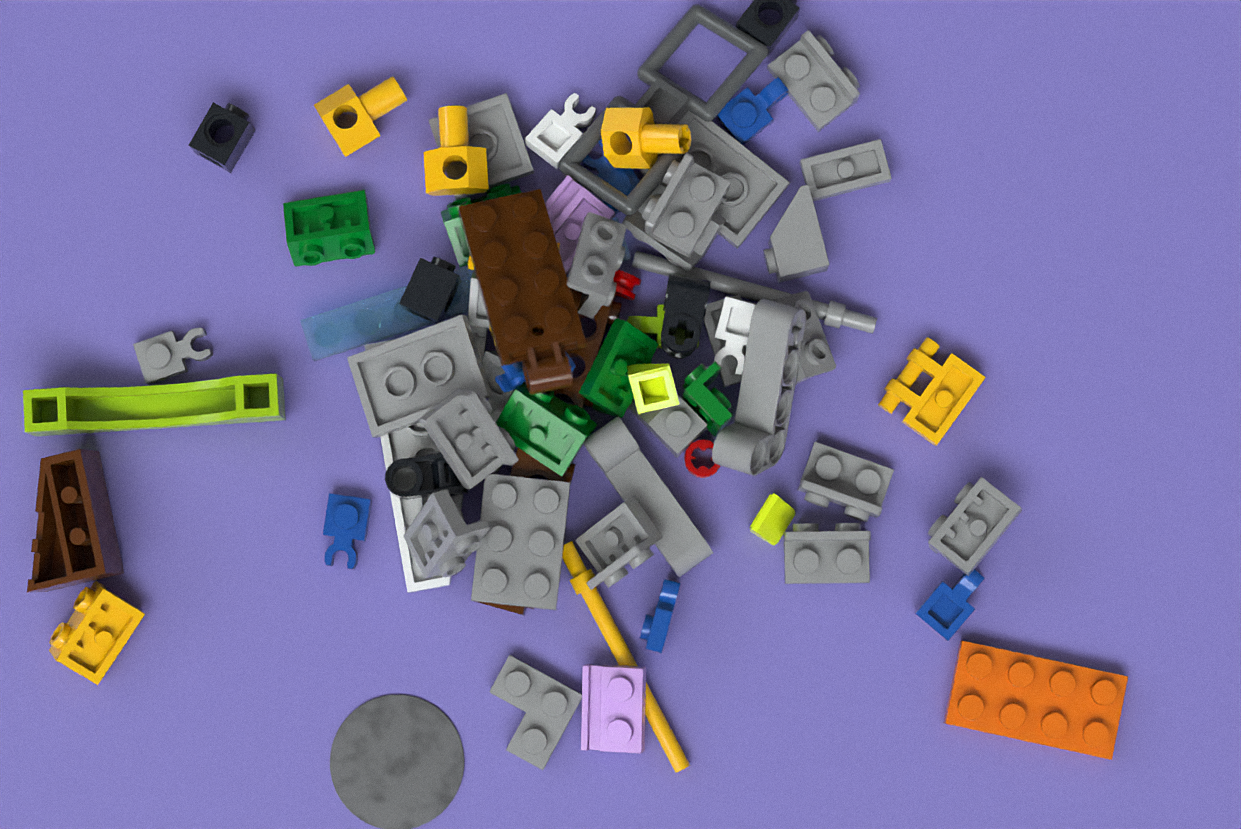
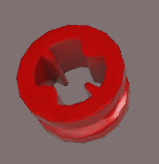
M615 271L613 282L617 283L616 296L627 300H634L636 294L633 293V289L635 286H640L641 280L627 272Z
M705 439L696 440L687 448L684 457L685 467L693 476L699 478L711 477L720 468V465L714 464L710 469L705 466L697 469L691 462L696 459V457L691 456L694 450L699 449L705 452L710 449L712 451L714 445L712 441Z

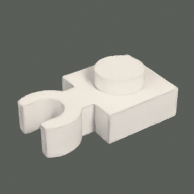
M576 93L570 95L565 101L564 113L561 116L551 109L525 138V145L556 169L559 168V163L583 135L578 128L589 126L595 118L596 108L593 106L584 114H577L573 111V108L579 103V95Z
M728 296L725 297L715 338L726 340L725 347L719 350L714 358V362L716 361L721 366V369L726 356L733 355L738 361L735 374L742 375L745 360L744 350L748 342L752 314L757 304Z

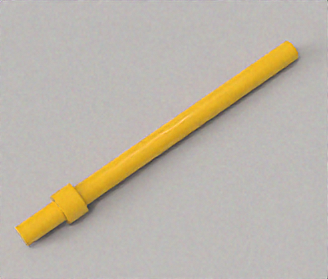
M572 541L564 544L562 559L572 576V579L569 581L577 595L581 593L618 665L638 666L597 587L590 590L586 584L595 577L592 569L587 570ZM646 682L645 716L675 773L690 766V763Z

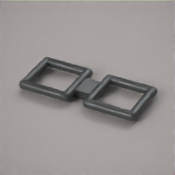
M699 4L691 6L638 69V78L650 86L639 101L634 104L623 96H616L606 108L649 107L653 112L654 124H678L688 111L704 121H712L766 58L768 48L762 42ZM698 24L747 53L707 102L658 72ZM605 108L559 163V169L563 174L569 175L575 182L623 214L631 216L637 212L663 181L671 163L674 160L679 161L684 154H662L628 196L580 165L602 138L601 127Z

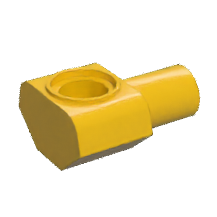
M392 76L358 97L351 86L347 84L314 104V107L346 157L381 136L373 121L408 100ZM353 112L358 115L356 124L348 129L337 127V120L342 113Z
M445 106L439 108L440 148L424 152L426 194L444 196L487 192L489 187L486 148L469 146L467 107ZM457 161L466 164L467 172L462 178L453 180L445 176V170L452 162Z
M609 107L605 110L601 127L604 156L614 168L651 169L657 162L658 153L685 154L690 149L691 132L688 125L654 124L653 112L649 107ZM625 133L630 137L632 143L628 141Z

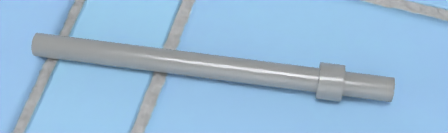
M636 251L632 267L668 277L669 274L708 280L711 281V289L732 295L740 294L743 298L757 302L761 299L774 301L781 297L793 295L697 267L686 271L679 266L673 265L665 258ZM812 300L818 318L824 320V325L840 329V325L873 334L877 317L845 309L846 304L830 300L829 304Z

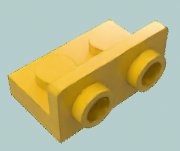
M95 581L90 588L85 587L77 596L73 605L75 611L68 622L60 623L54 630L49 644L52 645L49 652L56 661L98 685L145 613L107 590L103 584Z

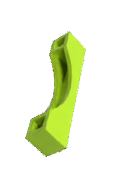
M277 373L232 376L207 381L153 386L62 387L23 390L24 431L36 437L286 420L284 379Z

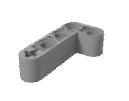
M761 299L755 306L750 323L735 422L724 427L715 439L712 449V459L715 464L754 476L773 467L780 460L786 443L806 324V313L803 309L768 299Z
M618 416L585 440L584 446L625 502L634 496L661 533L663 538L655 543V545L678 577H681L713 554L708 543L644 456L637 441Z

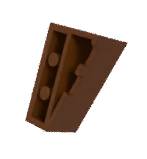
M77 449L41 458L35 512H38L36 539H32L31 552H34L32 579H28L27 592H49L124 574L99 451Z

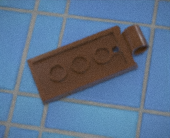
M541 189L459 206L460 222L501 366L522 362L524 378L530 395L573 386L572 372L565 352L586 347V339L571 289L567 286L568 279ZM534 332H541L542 335L536 336V335H534L533 333H534Z

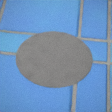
M409 695L382 696L359 706L341 724L333 740L330 753L331 778L342 803L357 818L381 829H412L435 819L454 799L464 772L463 747L452 722L436 706L423 699Z

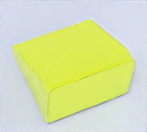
M669 363L627 366L638 414L679 405Z
M774 493L770 494L749 527L750 532L769 544L776 545L796 512Z

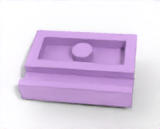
M569 175L566 176L545 202L556 242L560 243V255L566 276L571 270L583 221L587 213L592 212L610 220L616 216L612 209L584 187L577 184Z
M583 665L581 750L589 749L624 753L644 752L646 667Z

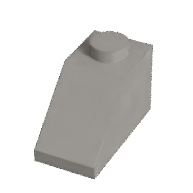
M809 184L799 188L770 236L768 242L769 249L763 250L768 273H776L778 283L825 272L829 267Z
M679 395V405L638 414L633 397V401L628 409L676 458L707 429L708 425Z

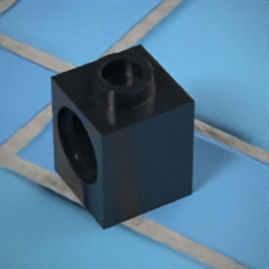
M754 0L737 21L736 27L765 44L768 48V57L797 20L800 8L795 5L797 0ZM772 9L778 12L781 21L775 25H766L759 19L758 15L763 10Z
M213 102L188 146L195 154L231 173L255 133V129L247 121L250 115L230 103L223 108ZM220 127H234V135L231 140L226 143L215 142V133Z
M433 256L431 262L420 258L399 304L402 309L434 324L443 322L461 284L460 276L454 273L456 266Z

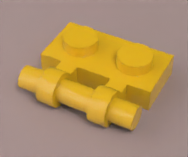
M926 337L918 349L913 348L906 358L908 363L897 379L891 378L884 388L886 394L878 405L889 414H892L900 402L906 404L911 409L902 420V423L936 446L986 377L953 353L948 356L942 366L939 365L932 357L940 346L932 339ZM924 372L933 379L922 394L918 396L910 388L919 375Z

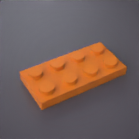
M960 641L944 723L1112 760L1128 676Z

